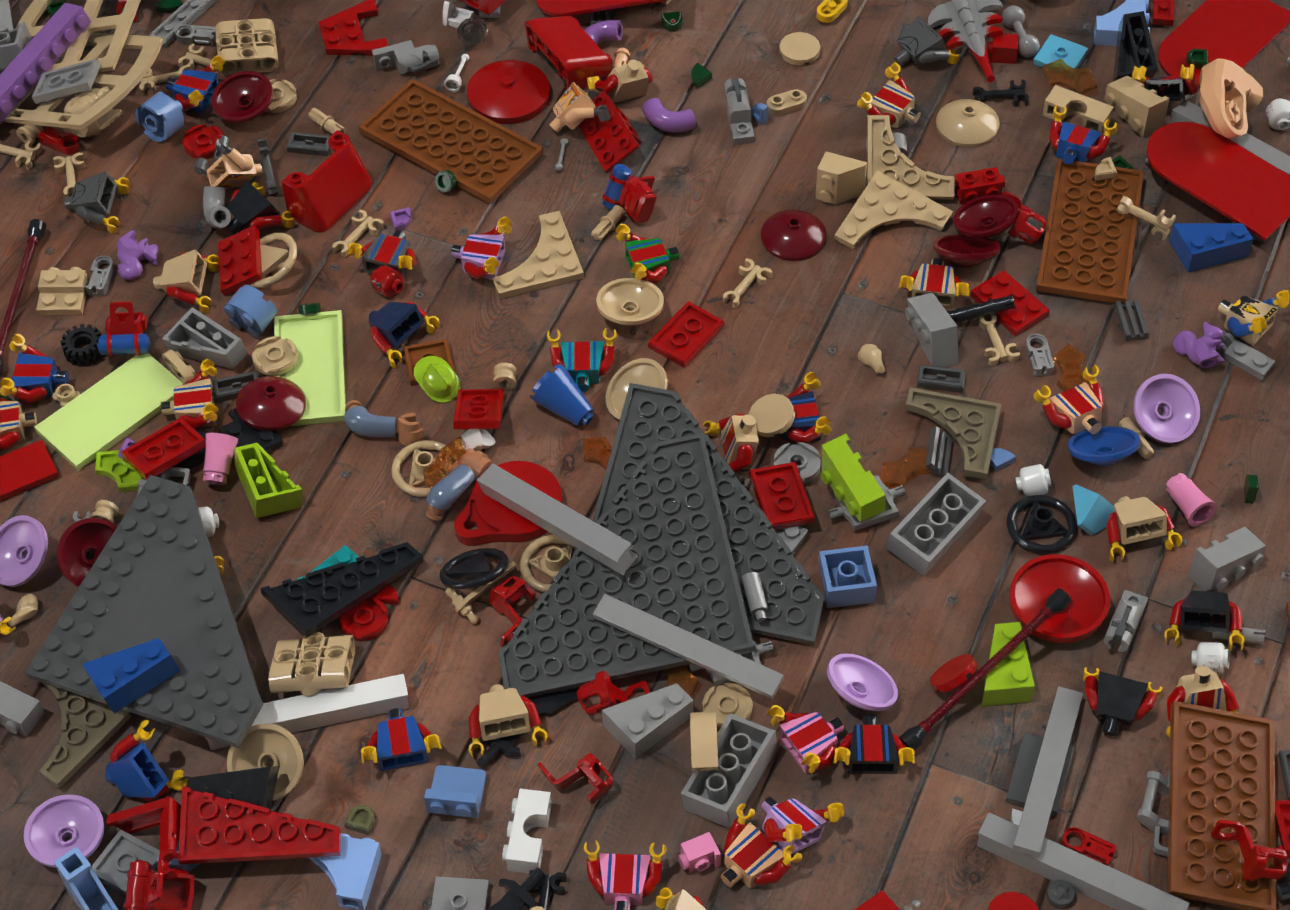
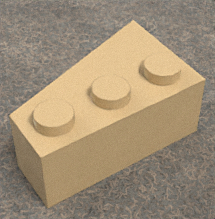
M1125 76L1107 84L1104 100L1108 105L1114 106L1113 109L1144 138L1164 126L1170 98L1166 96L1160 97L1157 95V91L1153 89L1147 90L1144 88V84L1129 76Z

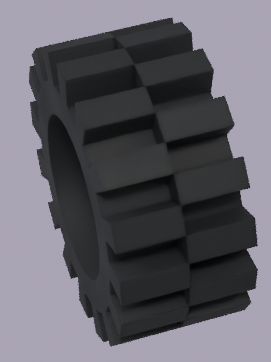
M80 324V328L73 326V331L68 329L66 331L67 335L63 334V340H61V347L66 360L74 366L77 363L78 367H82L83 363L86 366H90L89 362L91 361L94 364L97 363L96 358H102L97 348L98 340L101 336L98 328H92V325L89 324L85 328L84 324ZM81 343H90L87 347L76 348Z

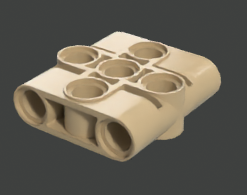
M262 18L222 21L215 26L217 55H220L225 60L221 73L225 75H232L242 71L260 73L271 72L278 68L276 35L272 20Z
M315 632L303 639L277 641L269 671V688L271 693L300 691L302 695L312 696L318 694L322 689L348 687L355 656L353 635L325 637L322 633Z

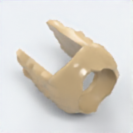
M92 86L85 93L75 94V97L66 104L64 113L81 114L102 99L112 89L109 87L96 88ZM111 109L83 130L70 129V131L79 137L99 135L102 130L121 115L122 110Z

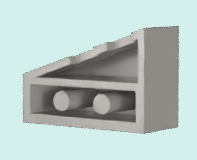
M933 293L907 298L906 318L910 321L930 365L949 367L959 364L957 325Z
M193 307L162 338L167 350L178 351L182 357L202 362L205 359H210L215 365L234 369L248 354L239 337Z
M1243 527L1226 535V540L1221 543L1217 540L1210 543L1211 547L1208 549L1197 548L1188 577L1203 591L1214 590L1220 592L1231 580L1241 578L1247 569L1252 566L1257 567L1263 561L1266 545L1250 530Z
M676 683L603 709V726L637 759L690 719V713L694 712V700Z

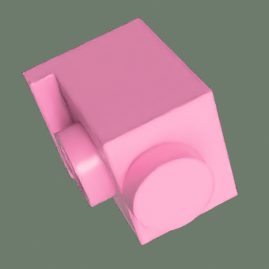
M710 832L681 843V854L678 855V859L683 870L687 869L689 873H692L694 871H704L711 864H714L716 868L721 866V853Z

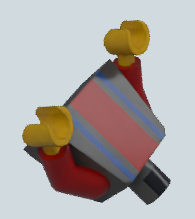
M396 230L392 236L380 234L375 240L365 246L357 243H350L348 246L347 255H355L356 259L362 258L364 272L372 274L375 269L387 265L400 271L405 278L406 270H412L417 264L414 251L410 249L409 241L406 240V234L400 230Z

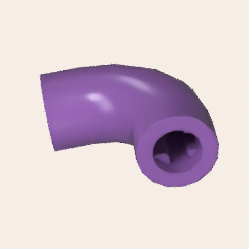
M620 20L601 21L587 27L585 32L599 45L605 41H620L623 36V26Z
M657 98L647 100L642 106V111L647 120L654 127L662 131L678 133L696 129V119L691 109L677 112L669 111L664 108L662 102Z

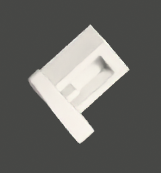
M444 1L443 26L467 30L474 18V11L455 7L454 3Z
M469 429L458 437L455 443L461 457L469 448L481 451L482 449L490 448L496 441L485 429Z

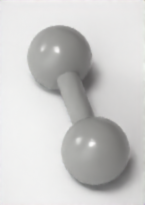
M1014 5L1007 7L1002 13L1003 24L1008 28L1015 29L1019 37V55L1025 58L1035 56L1039 51L1040 44L1035 36L1026 34L1022 26L1025 20L1024 11Z

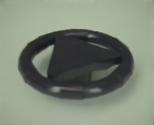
M1034 495L1022 498L1013 504L1007 515L1006 525L1011 538L1022 548L1034 553L1048 554L1061 551L1070 545L1077 532V521L1072 510L1062 501L1047 495ZM1033 504L1021 536L1015 522L1018 512ZM1040 504L1060 510L1065 516L1068 530L1053 517L1051 509L1042 507ZM1064 536L1056 543L1041 545L1029 541Z
M495 548L473 549L445 563L440 570V581L444 586L451 589L478 588L500 577L508 568L509 559L503 551ZM486 557H492L500 561L493 571H490Z

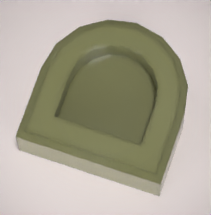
M366 805L354 807L349 812L344 823L345 829L370 835L375 824L373 810Z

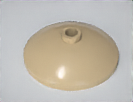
M973 99L952 101L943 106L936 117L938 133L946 141L961 147H978L989 143L997 135L1000 124L998 115L990 106Z
M622 278L607 283L599 290L596 305L598 311L606 319L620 325L633 326L647 323L657 317L663 309L664 297L661 290L648 281Z
M649 358L633 360L621 367L612 377L606 391V406L609 412L618 420H620L630 383L667 390V374L664 368L655 360Z
M257 724L250 727L239 748L230 747L227 756V771L233 772L269 767L267 760L272 758L274 760L273 766H280L273 801L289 794L298 784L304 766L303 752L295 736L287 729L275 724Z

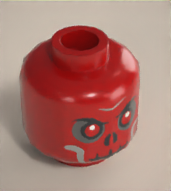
M387 265L380 266L371 275L372 288L386 297H394L403 290L404 277L396 269Z

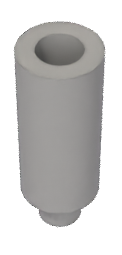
M750 572L744 574L741 579L751 615L756 616L757 622H763L767 619L765 613L768 611V606L759 573Z

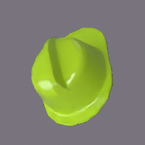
M427 356L416 363L414 377L428 397L438 403H447L457 397L460 381L445 360L437 356Z

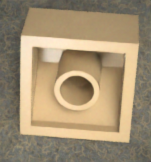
M825 152L817 168L815 199L836 205L860 197L865 190L867 162Z

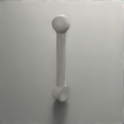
M566 138L560 140L561 150L558 163L555 165L556 171L563 169L565 147L569 145Z

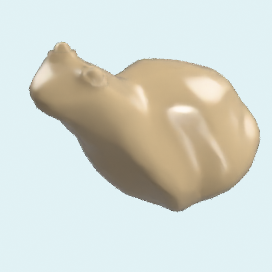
M873 344L863 345L858 352L860 362L871 367L876 373H884L885 367L882 362L881 350Z
M27 594L19 600L16 613L8 621L10 627H14L18 623L29 620L36 615L38 599L34 594Z

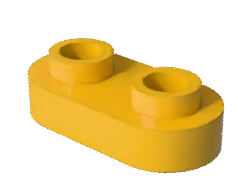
M824 0L817 7V19L823 23L833 22L847 8L848 0Z

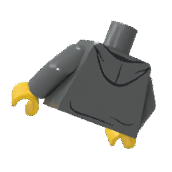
M917 16L911 24L902 26L897 39L901 52L894 59L900 66H903L909 60L917 66L934 61H947L950 64H956L960 55H955L956 50L954 48L947 51L943 38Z
M106 171L94 174L75 184L72 196L64 199V205L67 210L73 209L82 219L99 225H107L108 232L115 234L117 233V228L114 225L120 226L118 218L115 216L105 218V216L110 214L117 187L120 194L129 193V180L125 177L115 180Z

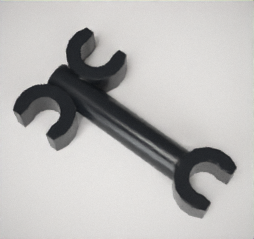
M1011 80L1008 90L985 91L982 87L973 88L972 95L975 96L974 100L984 102L985 99L1013 98L1012 103L1014 107H1017L1018 101H1023L1025 106H1028L1029 96L1025 93V80H1021L1020 86L1015 85L1014 80Z
M558 872L553 876L545 874L529 891L532 893L540 891L538 906L548 910L551 891L556 895L565 894V887L556 885L557 882H567V875L565 873Z

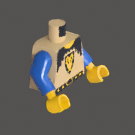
M1280 291L1276 294L1277 299L1271 298L1266 301H1258L1242 296L1233 304L1223 299L1218 307V312L1227 316L1224 323L1225 329L1230 331L1235 337H1239L1254 346L1273 325L1278 306L1280 308L1288 306L1290 301L1289 291Z

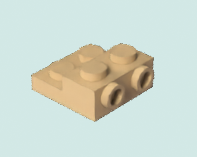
M56 267L41 270L38 283L40 294L36 308L38 316L83 315L87 294L85 285L88 286L89 284L86 271L79 267H72L70 270H60Z

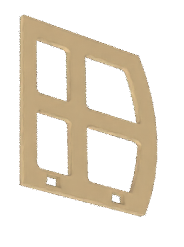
M33 0L20 19L19 23L25 22L32 39L44 26L35 25L53 0ZM87 0L84 11L91 20V23L68 47L63 61L53 64L48 71L92 60L80 61L89 35L96 31L116 29L106 56L97 58L101 64L98 73L114 71L141 0H127L124 10L120 15L97 18L103 0Z
M92 32L89 35L86 46L95 47L83 60L103 58L109 49L114 34ZM128 35L123 48L140 49L141 52L126 75L97 74L92 86L99 88L109 87L112 90L83 113L52 112L65 99L63 97L53 99L47 103L42 102L35 110L17 109L36 89L37 82L2 122L83 130L117 105L141 81L160 52L163 44L162 37ZM67 50L54 64H58L64 59Z

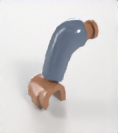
M357 400L350 401L345 406V424L354 434L366 437L387 438L396 437V433H398L399 442L406 446L418 442L424 437V429L421 423L416 422L415 413L402 415L396 421V417L378 416L369 413Z
M472 448L467 449L461 455L458 466L430 489L426 498L429 504L426 516L432 520H442L445 510L450 509L452 504L465 492L469 485L483 475L484 469L492 462L488 458L489 456Z

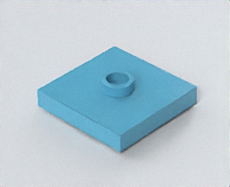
M1050 34L1035 56L1033 65L1071 78L1087 55L1088 48Z

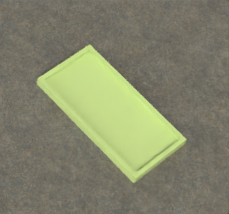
M342 311L275 316L274 335L281 336V339H290L296 345L298 353L297 364L292 370L276 377H282L297 384L302 389L306 398L305 412L300 420L292 426L345 421L346 394Z
M149 353L140 354L131 358L34 428L40 437L79 471L96 459V452L107 451L160 413L161 402L173 401V389L183 385V383Z

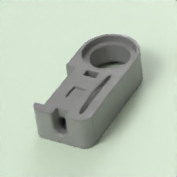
M181 25L175 30L177 41L180 44H209L211 47L216 44L215 27ZM183 33H190L188 36H180Z
M99 256L93 261L90 269L91 278L88 286L85 285L87 295H106L115 271L113 261L109 256ZM102 264L109 265L106 269H98Z
M1041 334L1028 336L1025 349L1028 359L1030 358L1033 366V376L1052 375L1054 362L1047 339ZM1033 342H1038L1042 345V347L1034 348L1030 344Z

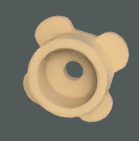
M62 384L57 387L52 397L54 400H58L63 407L79 396L80 392L75 391L70 384Z

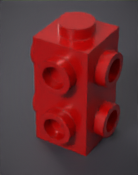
M997 167L955 174L954 192L959 204H965L972 199L985 195H1002V188H1005L1004 176L1000 175Z

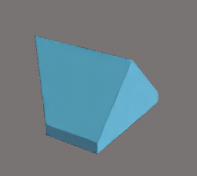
M1077 484L1072 486L1078 526L1090 536L1106 528L1109 515L1114 512V506L1100 494Z

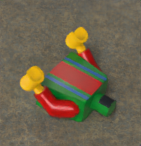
M622 223L615 230L618 233L616 235L617 240L624 241L625 239L626 241L625 257L633 277L638 281L642 279L657 284L670 273V262L680 258L677 247L665 249L659 238L648 239L639 237L630 232V228Z

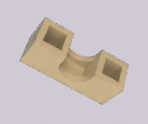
M1055 85L1045 100L1043 116L1055 120L1053 118L1054 107L1057 105L1056 111L1058 113H1063L1066 107L1065 118L1069 115L1080 116L1083 119L1082 127L1102 132L1103 135L1104 122L1109 119L1110 124L1114 106Z

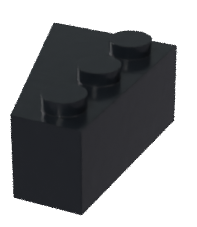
M1144 11L1124 14L1119 23L1113 82L1125 76L1132 78L1134 66L1137 68L1141 66L1146 67L1145 76H1148L1149 79L1153 78L1158 70Z
M280 766L191 777L189 788L201 793H212L214 796L228 800L231 798L269 808L271 811Z

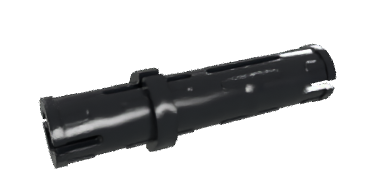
M1011 294L1010 296L994 300L989 298L986 302L947 311V313L955 323L990 314L995 316L998 312L1016 309L1013 295Z

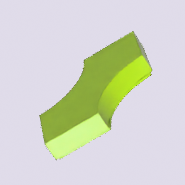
M120 450L96 452L95 472L97 476H106L113 479L117 483L119 492L138 491V481L144 478L130 464L117 456Z

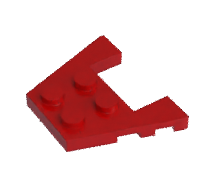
M366 0L318 22L327 55L353 56V53H364L365 56H372V50L388 46L386 38L365 42L359 19L378 16L375 0Z

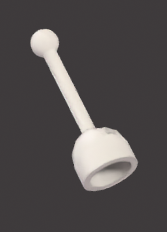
M468 54L461 56L462 61L455 75L450 74L446 78L444 86L448 91H459L462 85V79L459 75L465 62L469 60Z

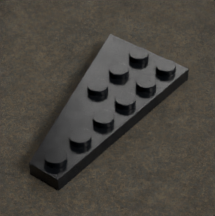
M406 542L380 550L378 555L372 557H358L356 562L344 565L342 562L307 573L305 578L292 581L288 579L282 581V585L270 588V586L261 588V594L307 638L423 563V555Z

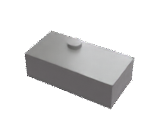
M947 473L890 533L886 549L924 577L981 515L986 500Z
M729 713L717 733L718 770L694 771L681 792L685 811L729 829L738 817L736 813L737 807L742 803H746L778 749L775 730Z

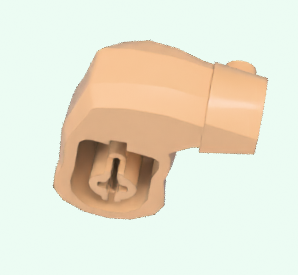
M1217 58L1204 65L1201 69L1199 77V102L1212 129L1216 133L1230 139L1247 133L1248 122L1246 112L1253 110L1260 104L1263 98V87L1236 63Z

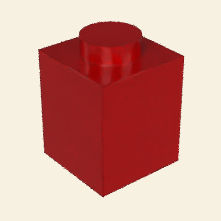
M1017 34L993 36L992 42L988 41L987 51L988 54H991V63L1016 64L1018 52Z

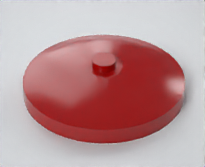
M502 60L490 63L474 73L467 85V98L471 109L498 124H516L530 120L544 110L550 98V85L547 76L535 65L519 60Z
M1050 554L1028 561L1016 572L1011 582L1009 603L1015 619L1020 622L1022 627H1026L1039 614L1040 610L1045 606L1048 597L1057 588L1065 591L1072 600V603L1064 611L1045 620L1043 624L1031 633L1032 635L1050 642L1072 643L1090 637L1105 622L1110 606L1109 589L1100 573L1088 563L1068 555Z

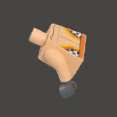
M573 82L553 107L556 117L549 125L559 133L565 125L573 130L585 118H594L595 115H598L600 121H607L610 119V113L605 105L595 109L596 106L592 100L599 95L595 91L586 93Z
M222 135L220 140L217 139L215 148L218 152H226L227 154H223L209 169L207 168L208 161L204 158H198L194 169L198 174L207 175L210 186L228 189L242 187L247 180L250 181L255 176H261L262 166L260 163H254L250 154H241L235 148L231 149L229 147L230 139Z

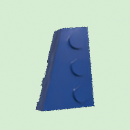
M1173 223L1169 242L1187 272H1192L1248 257L1253 238L1244 223Z
M160 638L82 664L114 714L181 671Z

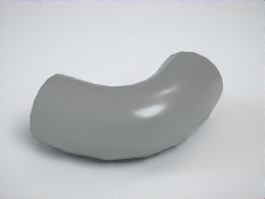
M205 186L203 191L204 217L209 226L217 229L227 226L231 221V213L225 207V188Z

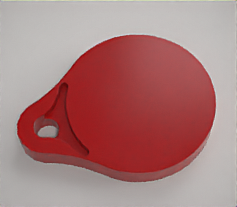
M510 461L497 465L562 503V492L559 482L546 468L527 461ZM478 482L474 485L468 503L454 522L457 540L467 546L493 542H526L548 532L484 494ZM476 527L477 529L468 530L467 528Z

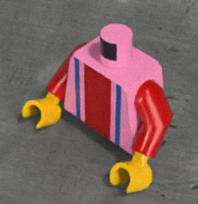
M773 705L766 713L767 716L773 717L770 723L773 726H776L778 723L781 724L779 739L804 773L808 774L810 772L813 774L815 770L829 768L837 748L838 739L836 735L844 731L841 720L835 717L825 722L818 712L811 714L784 712L780 706Z
M597 840V848L594 852L587 850V842H585L584 851L589 856L586 860L588 880L596 893L604 896L605 904L614 905V910H630L631 905H642L644 897L650 896L660 883L663 862L660 860L667 851L665 844L662 846L661 854L654 852L655 842L650 845L649 852L653 856V859L650 860V855L600 853L598 858L596 854L600 850V845Z

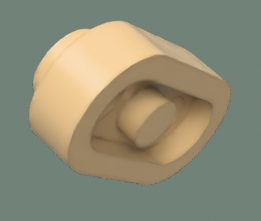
M795 89L771 96L767 100L768 113L773 116H781L801 110L806 106L807 95L802 90Z
M170 349L162 354L167 367L183 384L195 377V370L191 365L184 363L178 351L174 352Z

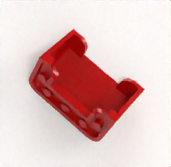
M558 16L534 18L525 22L528 48L533 53L542 51L557 68L558 76L566 80V91L573 82L581 89L588 87L587 78L599 76V80L611 73L613 61L608 53L605 54L585 32L577 18Z
M338 130L328 139L329 148L335 152L309 176L302 172H294L281 182L286 208L291 213V218L317 233L327 231L372 187L371 177L351 140L346 134Z

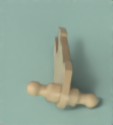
M513 561L508 564V568L500 577L478 587L465 598L462 595H457L454 589L447 588L445 593L452 599V604L455 606L454 610L457 613L460 612L463 616H467L470 623L477 624L479 617L472 612L470 604L515 568L514 566H516L515 562Z

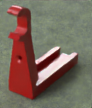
M170 796L107 815L106 824L108 826L114 825L119 828V831L121 829L129 834L160 825V852L157 871L164 872L163 877L168 880L178 876L169 868L170 861L180 856L176 851L180 834L181 805Z

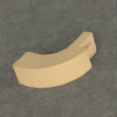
M716 712L690 713L692 771L718 770Z

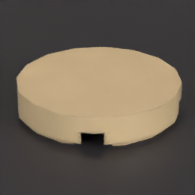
M803 32L791 33L781 40L779 52L784 61L792 65L802 66L808 62L813 63L819 57L820 43L811 34Z
M269 80L273 87V99L265 112L281 113L289 110L297 100L296 88L287 80Z
M281 336L265 338L255 346L256 349L252 352L254 367L260 373L267 376H278L292 370L298 360L296 345L288 338L281 339Z
M780 394L763 396L752 405L749 411V415L756 419L757 434L763 437H774V434L786 432L795 419V411L791 401Z
M728 682L717 687L715 685L706 692L702 702L703 712H716L717 729H720L729 713L749 720L753 711V703L750 694L745 688Z

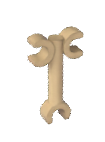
M192 43L188 48L189 52L178 60L179 68L188 64L190 70H193L195 68L194 63L208 67L212 59L203 57L205 55L204 47L201 46L196 51L195 44Z
M184 65L179 71L153 76L152 69L150 68L140 81L139 87L142 96L145 95L146 89H152L153 94L156 93L155 84L167 82L168 78L178 79L184 70H190V66Z
M31 141L26 142V150L0 144V153L16 156V166L20 167L22 163H25L27 170L32 168V161L43 150L40 143L33 148Z
M76 153L72 157L56 156L53 158L55 172L59 174L66 171L67 186L63 190L65 198L73 193L76 184L74 168L77 170L85 169L83 153Z
M1123 196L1116 210L1121 214L1131 213L1153 224L1154 227L1151 230V234L1154 235L1156 231L1163 234L1162 240L1167 238L1170 233L1169 227L1172 226L1176 219L1174 214L1171 218L1165 217L1164 209L1161 210L1157 217L1133 205L1132 200L1126 196Z
M359 210L360 219L356 217L351 218L352 224L357 228L344 241H337L332 245L333 253L342 250V258H346L348 256L349 244L354 243L367 229H369V233L372 236H377V229L375 227L384 229L383 220L373 219L371 216L367 217L366 211Z
M746 258L745 266L748 268L739 266V274L745 276V278L734 291H727L723 294V303L725 304L728 300H733L732 308H737L740 303V296L755 279L758 284L766 285V278L763 276L771 279V269L761 268L758 265L755 266L753 260Z
M991 315L990 321H985L983 316L980 317L979 326L987 330L994 348L985 349L984 356L993 357L989 358L988 365L996 366L999 361H1019L1020 352L1011 353L1016 351V343H1010L1004 348L995 327L996 315Z

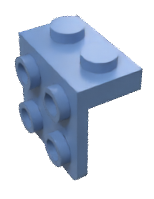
M437 766L434 772L431 789L426 788L424 800L427 813L479 818L486 782V772L481 769Z

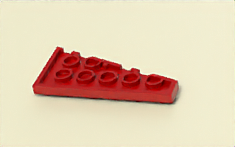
M182 786L179 834L180 856L178 857V862L180 864L341 856V829L331 824L293 817L292 814L270 811L269 808L231 798L228 800L214 796L212 793H201Z

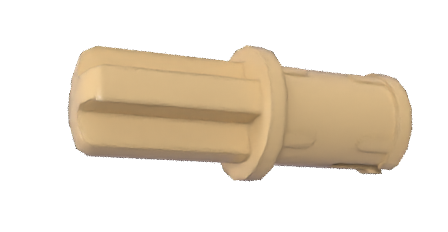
M312 108L311 112H309V117L318 123L323 131H327L330 134L335 133L337 130L344 134L346 133V129L335 122L332 116H326L316 108Z
M615 205L606 216H602L600 223L591 232L594 240L601 241L610 230L612 231L616 228L617 222L625 214L621 206Z
M1130 417L1123 418L1119 422L1118 427L1136 432L1140 437V446L1137 451L1144 459L1149 458L1154 454V450L1144 438L1145 433L1136 427Z

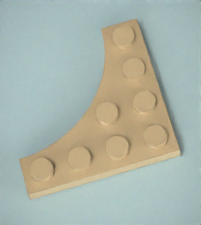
M868 115L867 185L878 170L931 200H954V176L926 172L915 166L914 162L904 153H901L897 147L891 131L889 115Z
M877 170L837 230L834 239L853 249L872 229L881 225L886 226L900 223V221H915L916 224L926 225L942 232L953 211Z
M560 211L539 215L541 235L533 253L517 268L503 275L493 277V284L499 299L584 279L583 269Z

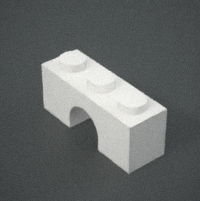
M519 789L518 798H513L512 814H514V820L508 823L507 837H510L509 845H504L502 860L506 861L507 871L529 874L530 870H535L537 867L540 868L543 855L542 839L529 837L526 833L534 827L548 828L552 807L551 792Z

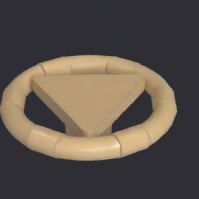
M272 233L260 239L262 277L264 279L252 283L250 286L255 288L272 286L283 279L292 269L297 257V244L292 236L288 234ZM276 241H284L289 247V251L266 245Z
M429 440L418 441L406 446L395 456L391 469L392 478L397 487L405 493L416 497H427L431 488H419V486L448 475L458 466L459 459L455 452L443 443ZM419 450H438L444 453L451 467L434 459L430 452H421ZM414 452L410 481L407 484L400 473V467L409 454Z
M554 534L543 536L531 542L524 550L520 560V572L525 582L539 592H546L552 584H543L536 580L529 566L553 580L564 564L567 565L570 561L573 548L576 550V547ZM551 543L568 545L563 548L550 547L545 551L544 555L530 559L544 545Z

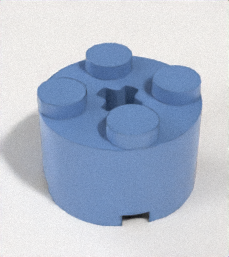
M161 91L141 104L135 111L138 125L142 124L145 128L144 134L155 142H162L168 139L184 126L182 104L177 100L174 101Z
M244 285L237 290L223 310L231 318L229 323L235 329L240 330L244 328L252 337L257 338L275 317L277 308L271 300L266 302L262 298L264 294L250 285Z

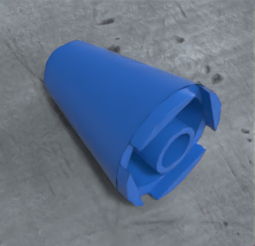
M561 364L554 366L557 370L553 373L547 371L539 379L532 390L535 395H530V398L535 403L577 426L588 425L594 418L593 407L567 369Z

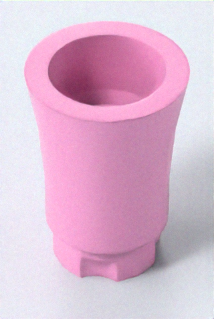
M206 433V451L203 468L204 482L214 485H224L227 483V476L230 473L234 448H236L238 438L221 433Z
M1179 473L1168 480L1166 490L1170 493V497L1178 505L1190 526L1202 525L1215 514L1217 504L1207 497L1185 474Z

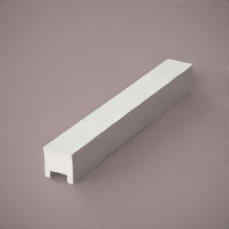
M404 674L348 685L345 688L328 689L312 696L300 695L263 703L252 726L257 724H275L287 729L291 733L388 713L394 708L407 709L409 708ZM206 738L211 750L230 746Z

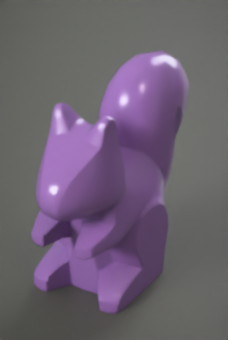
M134 230L121 237L116 246L118 249L117 257L121 262L117 266L119 269L118 273L126 280H134L141 276L143 266L140 262L144 259L155 266L158 265V246L155 244L149 245L147 238L137 242Z
M1205 321L1203 323L1204 336L1197 339L1193 332L1184 330L1174 337L1172 344L1176 353L1180 355L1187 354L1193 363L1198 364L1201 368L1208 369L1224 362V358L1216 352L1217 349L1224 346V343H1221L1220 340L1223 336V331L1218 327L1209 325Z

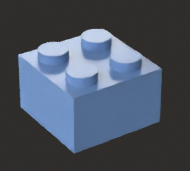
M868 545L819 551L818 571L827 608L875 602L877 584Z

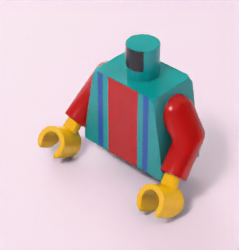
M607 328L604 329L603 336L606 340V345H604V341L561 342V346H558V341L561 337L560 331L557 329L558 337L556 339H551L549 331L547 332V340L552 345L550 347L552 366L563 365L582 392L589 390V384H598L600 377L605 375L612 367L615 351L613 342L618 337L615 329L612 338H607Z

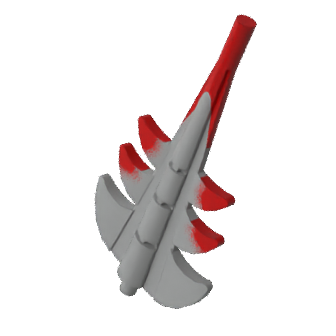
M951 0V2L938 5L931 11L928 17V25L934 28L945 24L940 29L939 35L943 39L953 36L946 44L947 50L967 44L983 69L987 81L993 82L995 76L990 66L985 39L1004 34L1002 28L993 25L988 26L1002 23L1003 17L987 11L1001 9L1003 7L1001 1Z

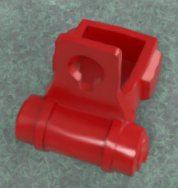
M138 860L130 862L123 909L191 910L194 897L195 875L189 874L187 870L170 868L178 876L168 880L163 877L164 872L152 870V864L147 861Z

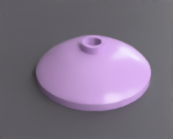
M1172 374L1152 376L1140 385L1135 394L1133 405L1135 418L1140 428L1150 438L1161 443H1176L1189 437L1196 429L1200 419L1199 400L1193 388L1182 378ZM1158 408L1162 411V415L1158 413Z
M22 515L13 517L0 526V584L8 587L23 585L31 580L42 567L47 555L48 538L45 528L38 520Z
M839 654L833 657L827 666V676L830 684L837 694L848 703L868 711L887 710L895 704L898 698L896 683L875 662L855 654Z
M79 795L56 796L43 802L29 816L24 828V843L33 859L42 865L56 868L54 861L76 846L86 859L93 854L103 838L104 820L99 808L91 800ZM72 837L71 840L66 842L64 841L66 838Z

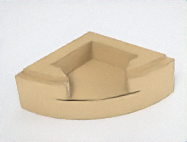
M1111 157L1103 159L1095 169V181L1116 178L1117 171Z

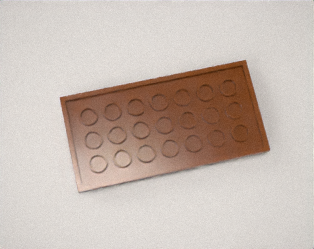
M411 79L359 126L361 134L434 174L443 170L452 171L456 176V186L489 204L493 203L543 154V147L414 79Z
M1058 158L1036 291L1110 303L1121 301V304L1125 305L1138 217L1131 213L1121 214L1116 210L1123 196L1130 198L1133 205L1139 207L1144 171L1115 167L1117 171L1116 178L1095 181V169L1099 164L1081 161L1066 164L1062 159Z
M1173 701L1170 718L1167 893L1176 897L1243 910H1276V879L1258 878L1256 881L1244 880L1241 869L1244 858L1238 840L1225 841L1211 837V832L1219 820L1237 821L1248 828L1254 846L1260 845L1262 847L1276 848L1274 720ZM1227 827L1221 829L1220 832L1228 834L1237 831L1234 828ZM1269 857L1265 867L1273 868L1274 859Z

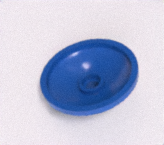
M1114 426L1102 427L1096 434H1091L1088 430H1084L1072 436L1068 441V450L1074 457L1090 464L1102 466L1111 465L1134 454L1140 446V437L1136 432Z

